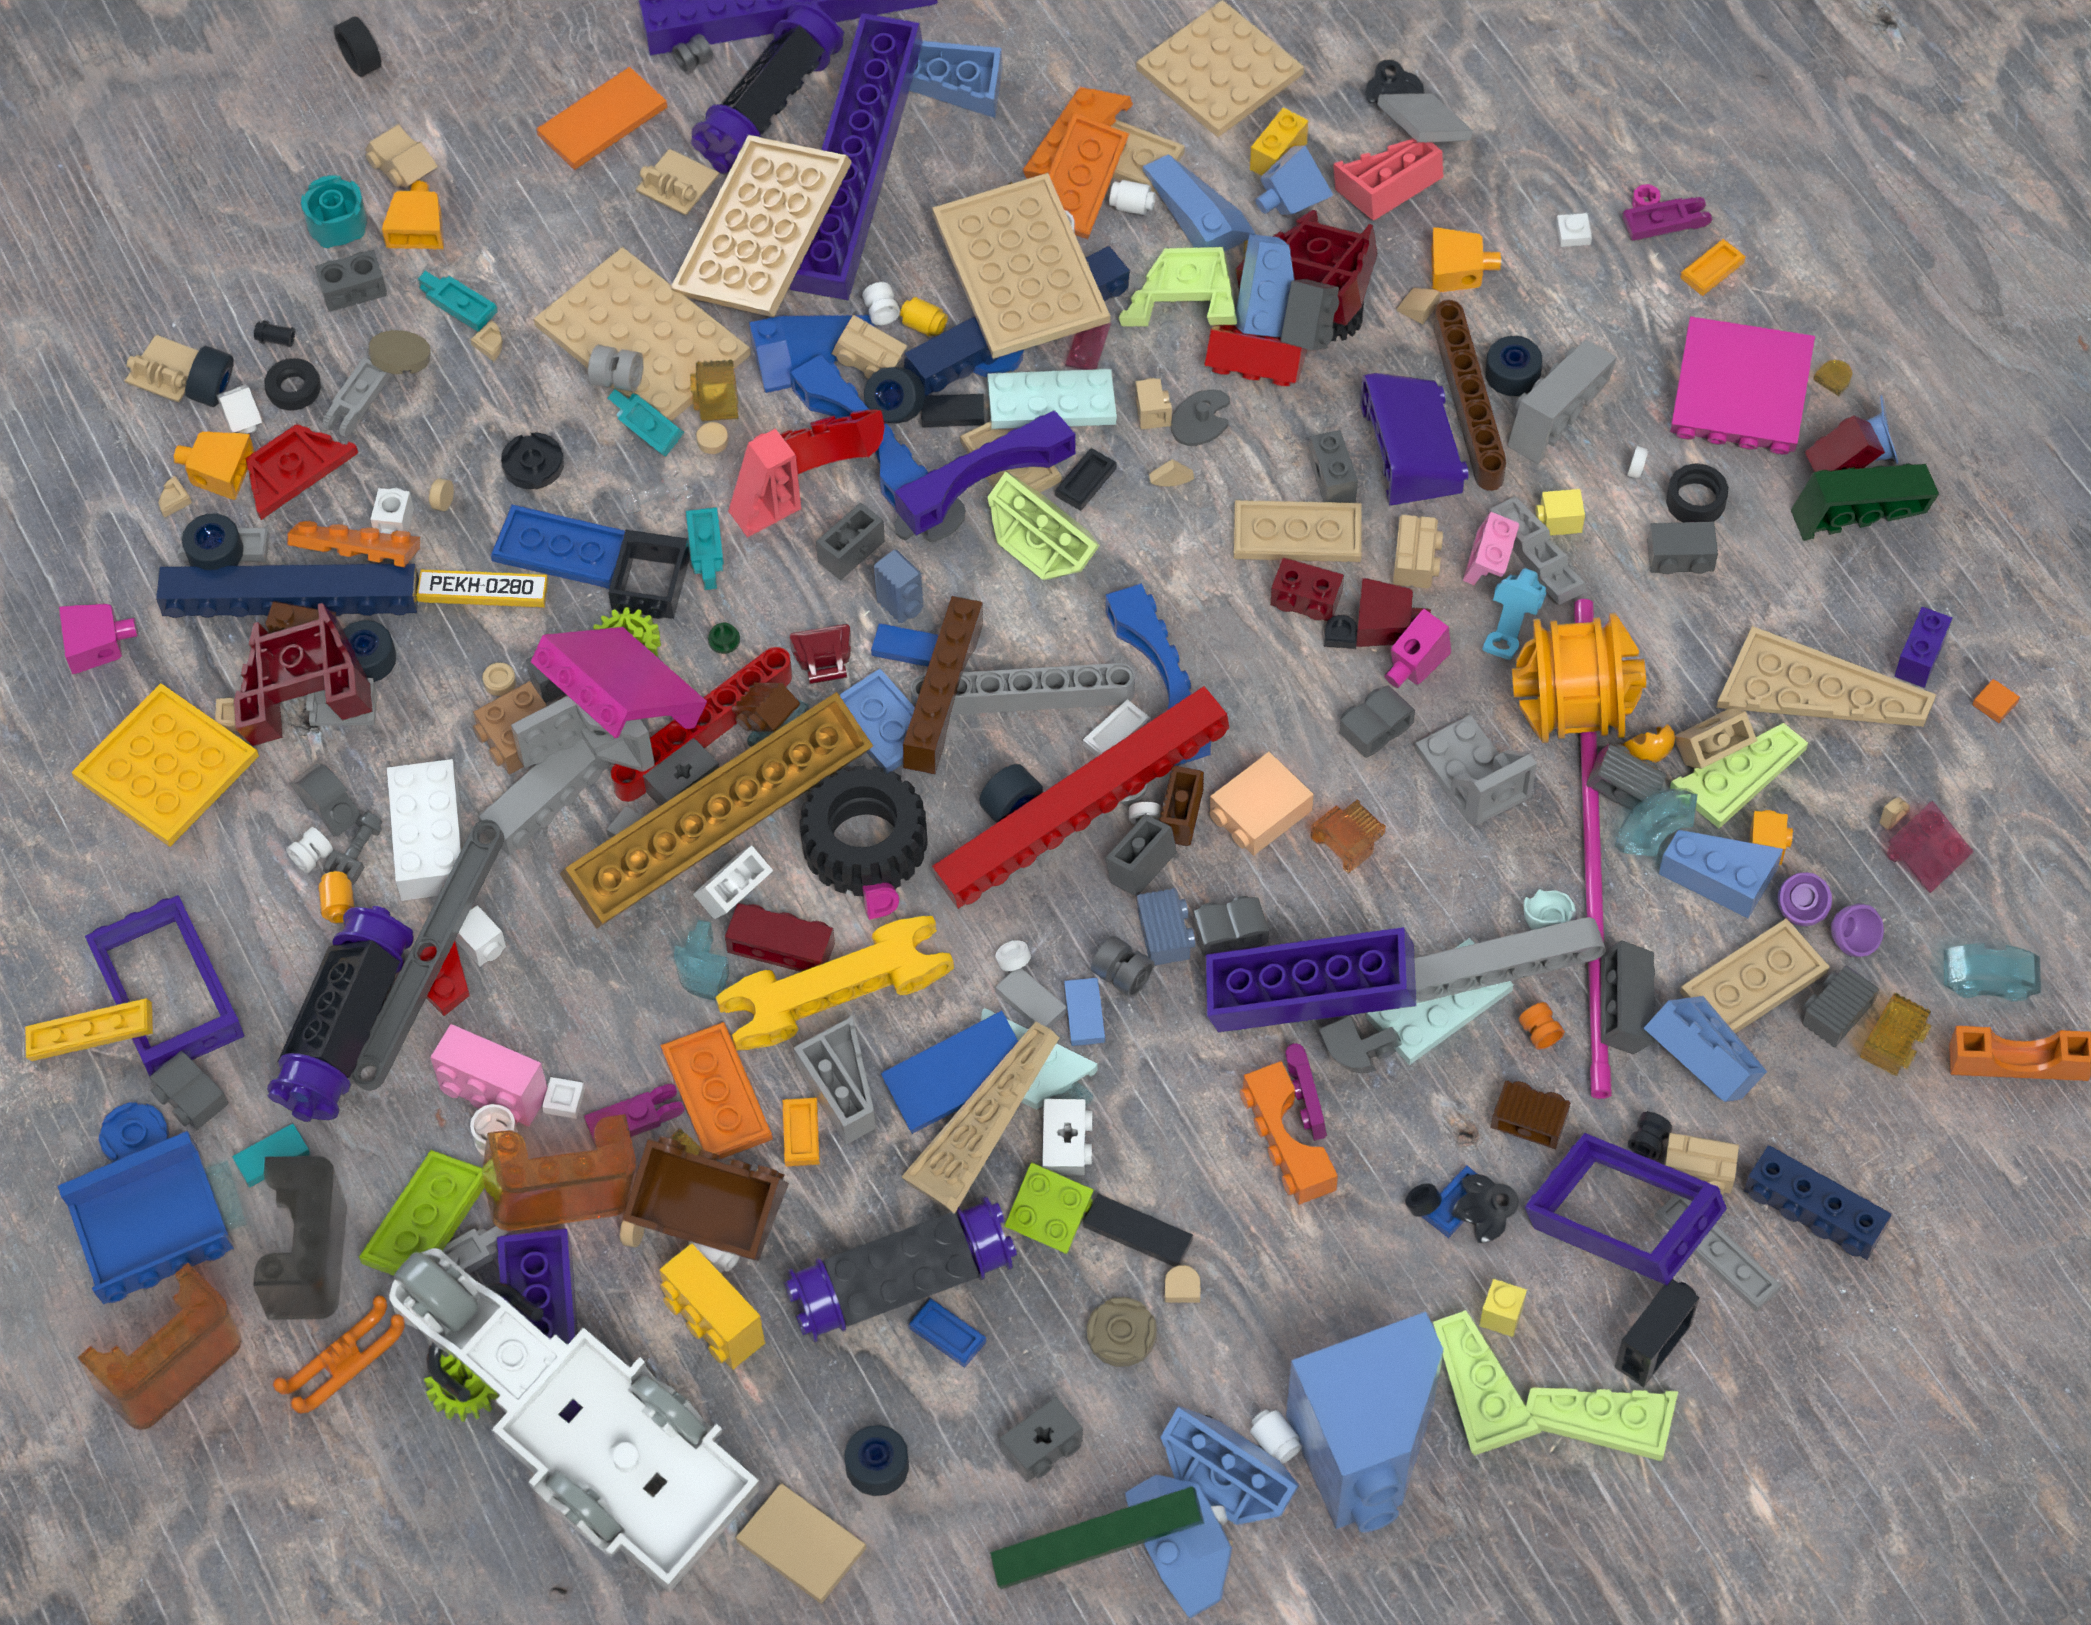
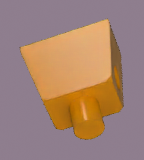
M415 181L411 184L410 191H397L394 193L382 226L386 248L444 249L442 213L438 194L436 192H429V185L426 182Z
M1433 228L1431 243L1433 290L1448 292L1478 288L1482 284L1483 270H1500L1501 252H1483V238L1480 234Z
M202 431L198 434L193 448L182 445L176 447L174 463L186 465L185 469L192 485L236 500L248 471L246 457L255 451L250 434Z

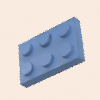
M879 668L841 693L840 697L873 745L867 753L879 767L884 768V773L889 774L890 771L903 764V742L915 707Z

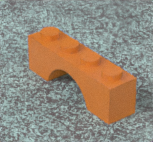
M1956 1026L1949 1043L1951 1075L2089 1081L2091 1077V1032L2060 1030L2054 1035L2040 1040L2013 1041L1999 1037L1992 1031L1991 1027Z
M1282 1061L1245 1074L1243 1077V1089L1240 1090L1242 1102L1246 1109L1252 1108L1256 1117L1253 1119L1256 1131L1261 1138L1265 1136L1268 1141L1269 1147H1267L1270 1160L1274 1166H1280L1284 1174L1281 1176L1287 1194H1293L1298 1205L1336 1191L1338 1175L1324 1147H1312L1297 1142L1287 1133L1283 1126V1116L1294 1105L1295 1087Z

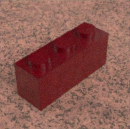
M738 903L725 935L727 953L799 972L829 962L835 946L834 929L826 923L798 919L796 916L786 912L779 914L767 911L756 904L744 905Z

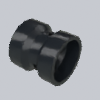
M1643 1112L1637 1122L1638 1130L1633 1132L1629 1138L1628 1147L1636 1154L1655 1160L1660 1157L1663 1151L1662 1142L1669 1138L1673 1126L1670 1121L1657 1113Z

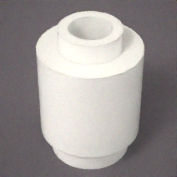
M1122 180L1121 183H1113L1109 204L1110 206H1115L1116 210L1146 215L1147 210H1153L1156 193L1151 192V185Z
M1266 1409L1252 1420L1253 1427L1250 1431L1252 1436L1264 1451L1278 1459L1282 1464L1292 1459L1301 1450L1302 1445L1298 1442L1299 1436L1278 1410L1270 1412Z

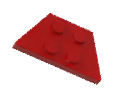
M295 424L246 457L258 517L261 520L353 458L358 454L357 446L351 442L345 445L333 441L331 435L313 432L310 428Z

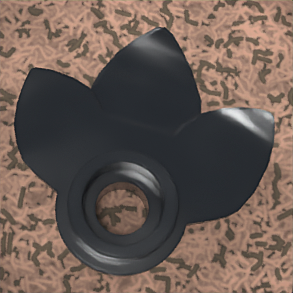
M1386 59L1379 62L1376 66L1374 77L1367 82L1365 94L1368 103L1371 104L1378 102L1379 95L1424 94V87L1421 80L1415 74L1404 71L1402 65L1397 61ZM1385 70H1390L1394 72L1395 75L1390 76L1385 72Z
M1481 1174L1466 1176L1461 1179V1182L1467 1194L1457 1201L1451 1214L1461 1221L1476 1224V1239L1478 1243L1491 1242L1505 1231L1507 1218L1512 1216L1518 1208V1196L1510 1186L1505 1184L1496 1185L1487 1176ZM1498 1195L1504 1196L1507 1199V1206L1502 1207L1498 1205L1496 1197Z

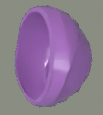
M1796 873L1787 878L1779 889V909L1782 915L1795 925L1804 927L1815 925L1827 916L1831 908L1832 895L1830 888L1816 874Z
M1856 903L1845 907L1835 915L1831 922V936L1834 942L1846 955L1852 957L1868 956L1875 952L1883 939L1884 927L1882 918L1876 909L1869 905Z

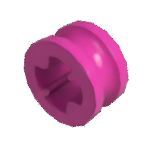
M1649 184L1638 186L1634 190L1633 208L1659 203L1660 191L1655 186ZM1643 197H1647L1650 202H1645Z

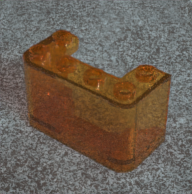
M626 1114L608 1116L597 1122L594 1129L597 1150L528 1159L523 1137L517 1132L511 1130L488 1132L482 1174L493 1223L502 1230L513 1231L613 1217L623 1213L630 1196L636 1167Z
M189 1263L175 1273L180 1290L172 1298L182 1311L131 1355L127 1356L116 1345L111 1349L112 1352L107 1353L98 1352L90 1346L77 1357L94 1390L134 1429H148L157 1423L233 1357L241 1347V1335L226 1301Z

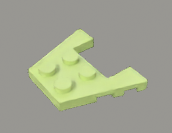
M1223 247L1164 248L1146 275V283L1141 290L1135 291L1131 297L1132 304L1127 311L1123 310L1119 316L1122 327L1148 326L1154 302L1211 301L1207 314L1210 325H1236L1237 317Z

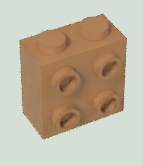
M530 681L473 711L476 721L473 730L481 743H488L491 748L488 751L497 767L503 765L509 775L524 767L518 757L511 724L547 707Z

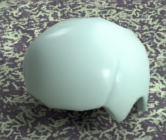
M1539 889L1533 898L1529 899L1526 897L1524 899L1525 921L1531 930L1575 920V904L1567 894L1557 890L1543 891Z

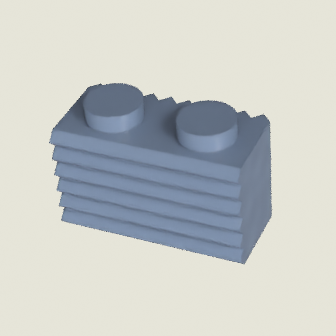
M893 550L874 564L877 603H881V607H885V611H889V614L893 615L894 619H898V623H903L907 619L915 618L924 606L922 597L923 584L921 583L922 573L898 550Z
M1176 888L1137 895V912L1148 958L1154 961V966L1189 960L1190 948L1195 947V937L1192 927L1186 928L1184 919L1188 918L1186 900L1179 899Z

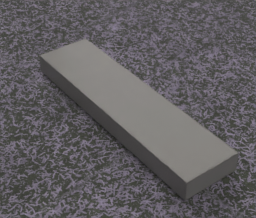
M1675 1195L1656 1211L1655 1218L1669 1231L1691 1201ZM1716 1224L1693 1252L1697 1258L1755 1312L1781 1290L1782 1285Z

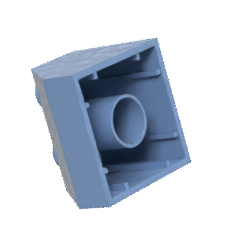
M1427 1312L1291 1360L1286 1417L1290 1426L1299 1436L1298 1442L1302 1445L1301 1451L1336 1529L1356 1522L1360 1532H1371L1390 1524L1399 1516L1397 1506L1403 1504L1434 1406L1444 1350Z

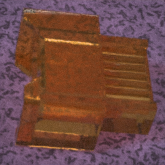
M1357 799L1343 811L1337 805L1315 821L1311 825L1310 837L1317 844H1326L1343 860V870L1349 874L1373 855L1374 842L1385 834L1386 825L1381 824Z

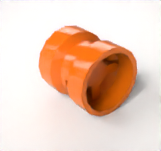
M1546 1002L1537 1003L1526 1009L1518 1020L1523 1029L1531 1033L1530 1040L1537 1050L1548 1048L1557 1043L1565 1033L1561 1024L1553 1020V1011Z

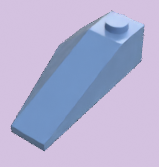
M1169 154L1143 166L1142 170L1194 248L1223 247L1225 252L1248 241L1249 234L1256 235L1238 208Z

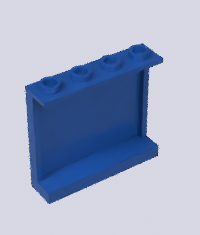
M188 1131L57 1186L61 1198L69 1208L95 1285L92 1287L93 1292L103 1305L119 1302L127 1294L141 1288L154 1287L162 1279L174 1274H184L190 1271L193 1266L207 1260H217L224 1256L226 1252L234 1249L197 1144Z

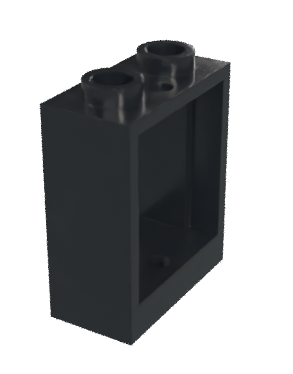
M625 530L608 592L611 610L615 609L623 614L625 607H628L630 614L640 609L642 615H650L655 619H674L690 560L688 538ZM633 559L675 565L667 597L625 591Z
M1672 1279L1668 1285H1664L1621 1340L1614 1368L1643 1388L1646 1386L1692 1326L1700 1299L1692 1287L1684 1282L1678 1283Z

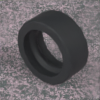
M354 16L334 26V35L338 47L349 67L356 75L364 76L381 67L382 60L378 47L361 19Z
M1698 463L1684 465L1676 470L1669 480L1666 503L1670 513L1683 523L1714 522L1720 518L1725 510L1729 486L1726 478L1717 469L1709 465ZM1688 484H1702L1715 493L1716 500L1708 505H1692L1682 499L1679 495V489Z

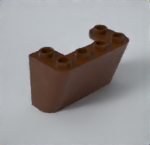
M659 1136L658 1142L647 1139L622 1220L740 1257L759 1261L789 1185L788 1182L783 1180L785 1175L777 1170L758 1165L757 1171L751 1170V1164L732 1159L730 1165L718 1162L719 1155L699 1149L698 1155L691 1154L685 1151L686 1145L667 1137Z

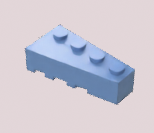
M923 41L909 91L995 118L1003 68L1001 48Z

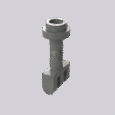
M365 812L363 816H359L356 820V824L360 828L346 852L342 854L333 850L324 865L323 872H334L337 867L336 871L345 874L349 871L348 879L352 882V885L356 883L365 868L362 862L356 859L371 834L378 836L382 830V820L369 812Z

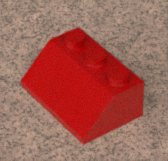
M1215 325L1210 331L1204 366L1212 367L1211 371L1218 374L1229 375L1230 371L1242 373V378L1259 381L1260 377L1273 379L1272 383L1275 385L1289 387L1291 383H1296L1300 378L1307 349L1281 342V337L1245 334L1234 325Z

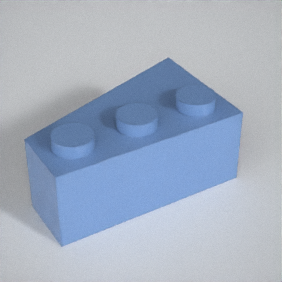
M1249 234L1236 309L1237 324L1234 325L1245 334L1282 337L1291 281L1294 280L1290 247L1279 237Z
M1678 830L1663 854L1659 875L1749 919L1778 870L1783 849Z

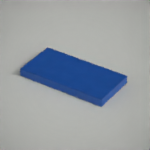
M511 505L491 553V559L493 562L609 589L625 530Z
M1000 1011L882 1072L881 1075L910 1132L913 1134L960 1110L1017 1044L1018 1040L1003 1011Z

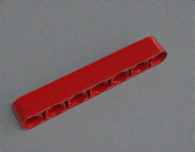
M781 647L767 649L703 697L707 703L695 728L685 729L674 719L650 737L653 759L657 761L654 763L655 766L694 738L703 748H706L737 724L735 720L737 715L732 711V706H736V701H741V696H745V692H749L748 686L754 685V683H783L786 687L793 677L788 651ZM678 741L682 742L680 744H673L674 742ZM615 764L611 770V778L616 797L621 801L631 802L644 795L646 789L643 775L655 766L643 772ZM628 779H631V780H632V781L627 782V783L622 782V781L628 780Z

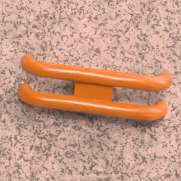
M381 1295L376 1296L373 1299L372 1309L364 1318L295 1375L287 1380L282 1377L276 1378L273 1382L275 1391L282 1395L295 1392L325 1368L333 1376L307 1398L294 1397L291 1400V1407L295 1412L304 1414L313 1411L400 1338L405 1328L403 1316L400 1314L393 1315L390 1320L391 1326L360 1353L356 1342L380 1322L387 1310V1300Z

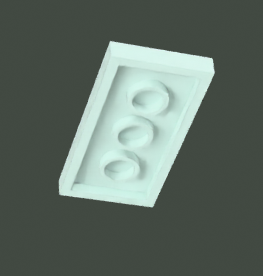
M1111 369L987 373L991 429L1020 428L1032 422L1035 418L1044 416L1054 410L1068 426L1116 425L1117 416Z
M1468 938L1466 941L1461 943L1456 948L1472 945L1475 943L1470 938ZM1508 981L1417 1003V1006L1369 1012L1366 1013V1019L1378 1032L1390 1027L1397 1031L1403 1045L1396 1047V1052L1408 1065H1411L1512 992L1514 984Z

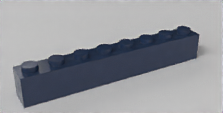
M1110 246L1085 258L1104 301L1112 297H1118L1128 289L1130 270ZM974 316L905 352L904 368L911 370L920 378L924 386L925 396L933 392L942 391L948 384L959 378L968 377L975 370V366L983 362L986 365H990L997 361L999 357L992 358L977 319Z
M394 564L226 566L217 570H204L195 566L160 567L156 600L162 616L180 618L182 616L210 618L228 615L235 617H245L247 615L268 616L274 601L318 609V604L323 603L329 611L336 612V616L342 614H361L365 616L374 614L405 615L407 613H417L419 577L415 564H407L405 567L394 566Z

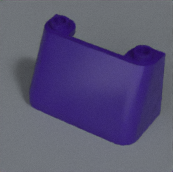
M1371 373L1362 376L1360 408L1363 418L1367 417V420L1372 422L1383 459V475L1387 477L1388 482L1390 481L1389 489L1386 490L1389 506L1463 493L1464 480L1469 478L1468 467L1465 461L1461 462L1444 408L1445 392L1443 386H1438L1435 380Z

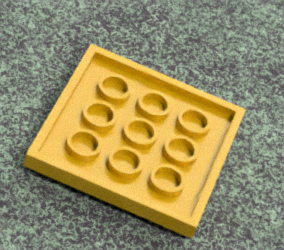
M160 683L71 773L77 782L171 847L259 755L254 747Z

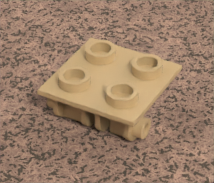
M668 149L655 166H644L641 169L640 177L643 178V181L636 188V191L687 215L719 176V172Z
M155 335L142 356L129 357L127 367L130 368L131 372L125 379V382L179 403L185 394L189 371L199 351Z

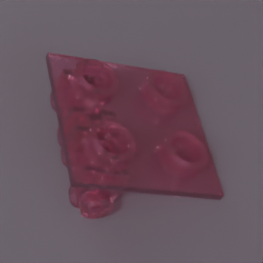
M1930 801L1888 841L1890 845L1887 856L1893 862L1903 860L1926 890L1931 893L1974 851L1936 804Z

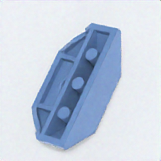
M1177 1407L1161 1435L1174 1478L1199 1484L1210 1505L1224 1506L1227 1519L1235 1525L1282 1516L1299 1487L1297 1481L1278 1459L1222 1422L1187 1408Z
M1154 1475L1125 1492L1128 1507L1190 1486L1196 1488L1204 1524L1144 1543L1162 1580L1186 1615L1191 1619L1222 1600L1223 1586L1228 1572L1232 1546L1199 1484Z

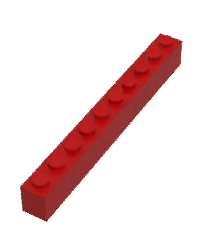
M1203 686L934 864L932 868L937 882L958 909L965 904L974 903L981 897L983 892L992 886L1003 884L1010 874L1019 868L1030 866L1037 856L1046 850L1057 848L1064 841V838L1073 832L1084 830L1089 826L1091 820L1100 814L1111 812L1120 801L1129 795L1138 794L1147 783L1156 777L1165 776L1174 765L1183 759L1192 758L1201 747L1210 741L1215 742L1221 739L1226 731L1230 729L1226 711L1208 689Z

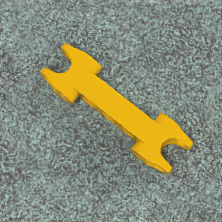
M933 916L899 919L883 925L872 934L871 938L875 945L777 981L773 971L763 970L744 977L716 996V1003L720 1012L731 1013L745 1010L754 1015L751 1022L732 1034L736 1050L770 1047L784 1042L795 1036L799 1028L795 1021L887 986L893 985L898 995H908L925 989L954 969V961L950 953L942 952L925 955L915 949L918 944L937 932Z

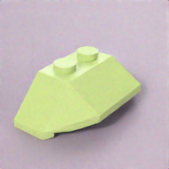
M1008 472L1003 474L987 497L989 507H991L997 543L1042 580L1082 572L1100 546L1087 529L1043 494Z

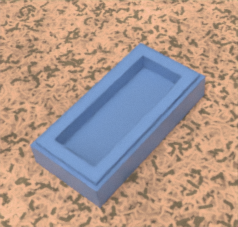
M1098 978L1064 981L1071 1046L1105 1043Z

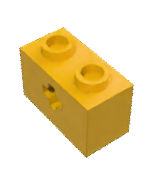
M1283 107L1251 146L1250 170L1262 176L1293 146H1305L1308 138L1309 120Z

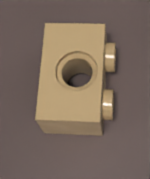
M1727 709L1675 735V741L1685 766L1700 769L1757 741L1746 711Z

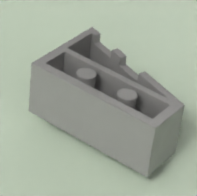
M853 1016L793 1047L797 1069L844 1143L847 1145L875 1130L874 1109Z

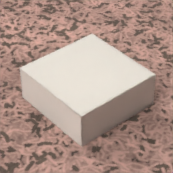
M550 1077L542 1105L543 1113L577 1119L585 1091L584 1083Z

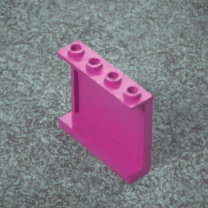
M1690 316L1670 432L1676 433V436L1682 439L1691 440L1696 436L1707 438L1708 442L1719 445L1726 444V441L1739 443V447L1750 450L1757 449V447L1770 448L1772 453L1781 455L1795 452L1798 444L1815 336Z
M624 627L542 635L530 661L614 738H619L626 721L671 716L685 729L695 728L707 703L701 695Z

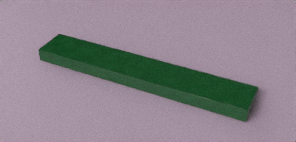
M1190 1486L990 1552L997 1585L999 1588L1005 1589L1204 1524V1519L1196 1488Z

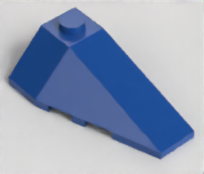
M853 315L777 316L749 322L751 343L765 393L791 388L790 372L820 354L828 363L838 361L832 352ZM855 315L874 326L869 315Z

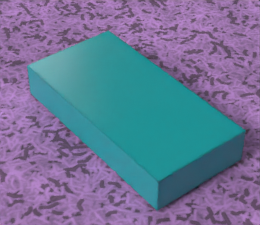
M292 1123L233 1155L232 1158L250 1188L311 1154L295 1125Z

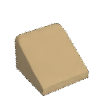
M1413 288L1398 306L1397 311L1423 325L1439 304L1440 291Z

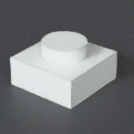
M1588 213L1557 215L1556 225L1560 247L1591 245L1592 236Z

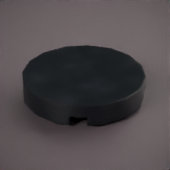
M534 432L524 437L522 434L506 444L501 454L502 470L506 479L514 486L526 490L540 489L551 485L559 478L564 468V455L559 443L551 436L539 432Z

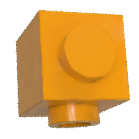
M1772 810L1754 811L1750 826L1749 843L1783 849L1779 865H1782L1786 847L1791 848L1793 828L1787 827L1788 814H1779Z

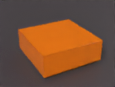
M1992 679L1974 699L1973 706L1997 723H2000L2016 706L2020 696L1995 679Z

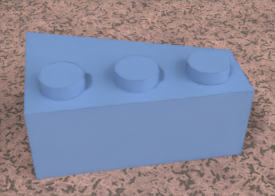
M1704 996L1669 1000L1644 1027L1652 1037L1708 1086L1716 1097L1724 1102L1742 1099L1767 1073L1766 1069Z

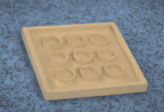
M1223 0L1136 62L1137 71L1217 138L1304 75V66Z

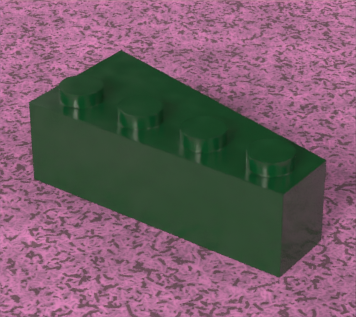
M1907 463L1901 466L1848 468L1834 471L1820 470L1813 472L1793 505L1791 513L1803 541L1814 539L1815 532L1827 530L1828 534L1831 535L1840 533L1842 526L1858 523L1859 528L1871 526L1882 517H1886L1889 522L1925 514L1931 508L1939 492L1926 464L1912 465Z

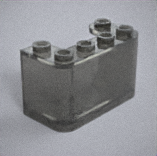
M321 1156L265 1157L264 1178L268 1186L276 1190L277 1207L287 1208L291 1212V1218L294 1223L292 1253H271L260 1258L256 1263L253 1287L268 1320L328 1318L334 1314L339 1305L347 1213L346 1199L335 1169L330 1160Z

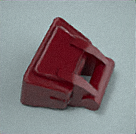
M848 624L790 634L791 651L800 668L808 670L809 684L847 678L846 667L843 664L849 662L851 653V631ZM834 665L836 666V667H832V668H826V669L816 670V668H822V667H828V666H834Z

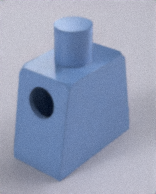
M1293 146L1261 176V182L1266 192L1257 197L1255 202L1264 214L1276 207L1281 215H1291L1333 196V193L1307 147Z

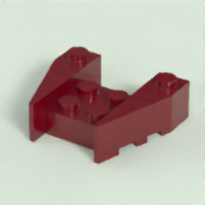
M1311 210L1296 220L1297 226L1285 234L1280 231L1272 237H1279L1289 245L1294 280L1308 279L1339 287V305L1334 313L1333 322L1347 325L1362 307L1378 255L1374 226L1369 224L1360 234L1320 224L1318 222L1317 210ZM1245 258L1235 269L1239 291Z
M323 603L318 604L319 620L271 634L259 622L253 624L248 643L251 647L247 664H243L240 674L243 677L240 691H236L234 698L235 728L252 746L283 738L280 702L325 690L326 704L342 720L373 712L370 683L339 621Z

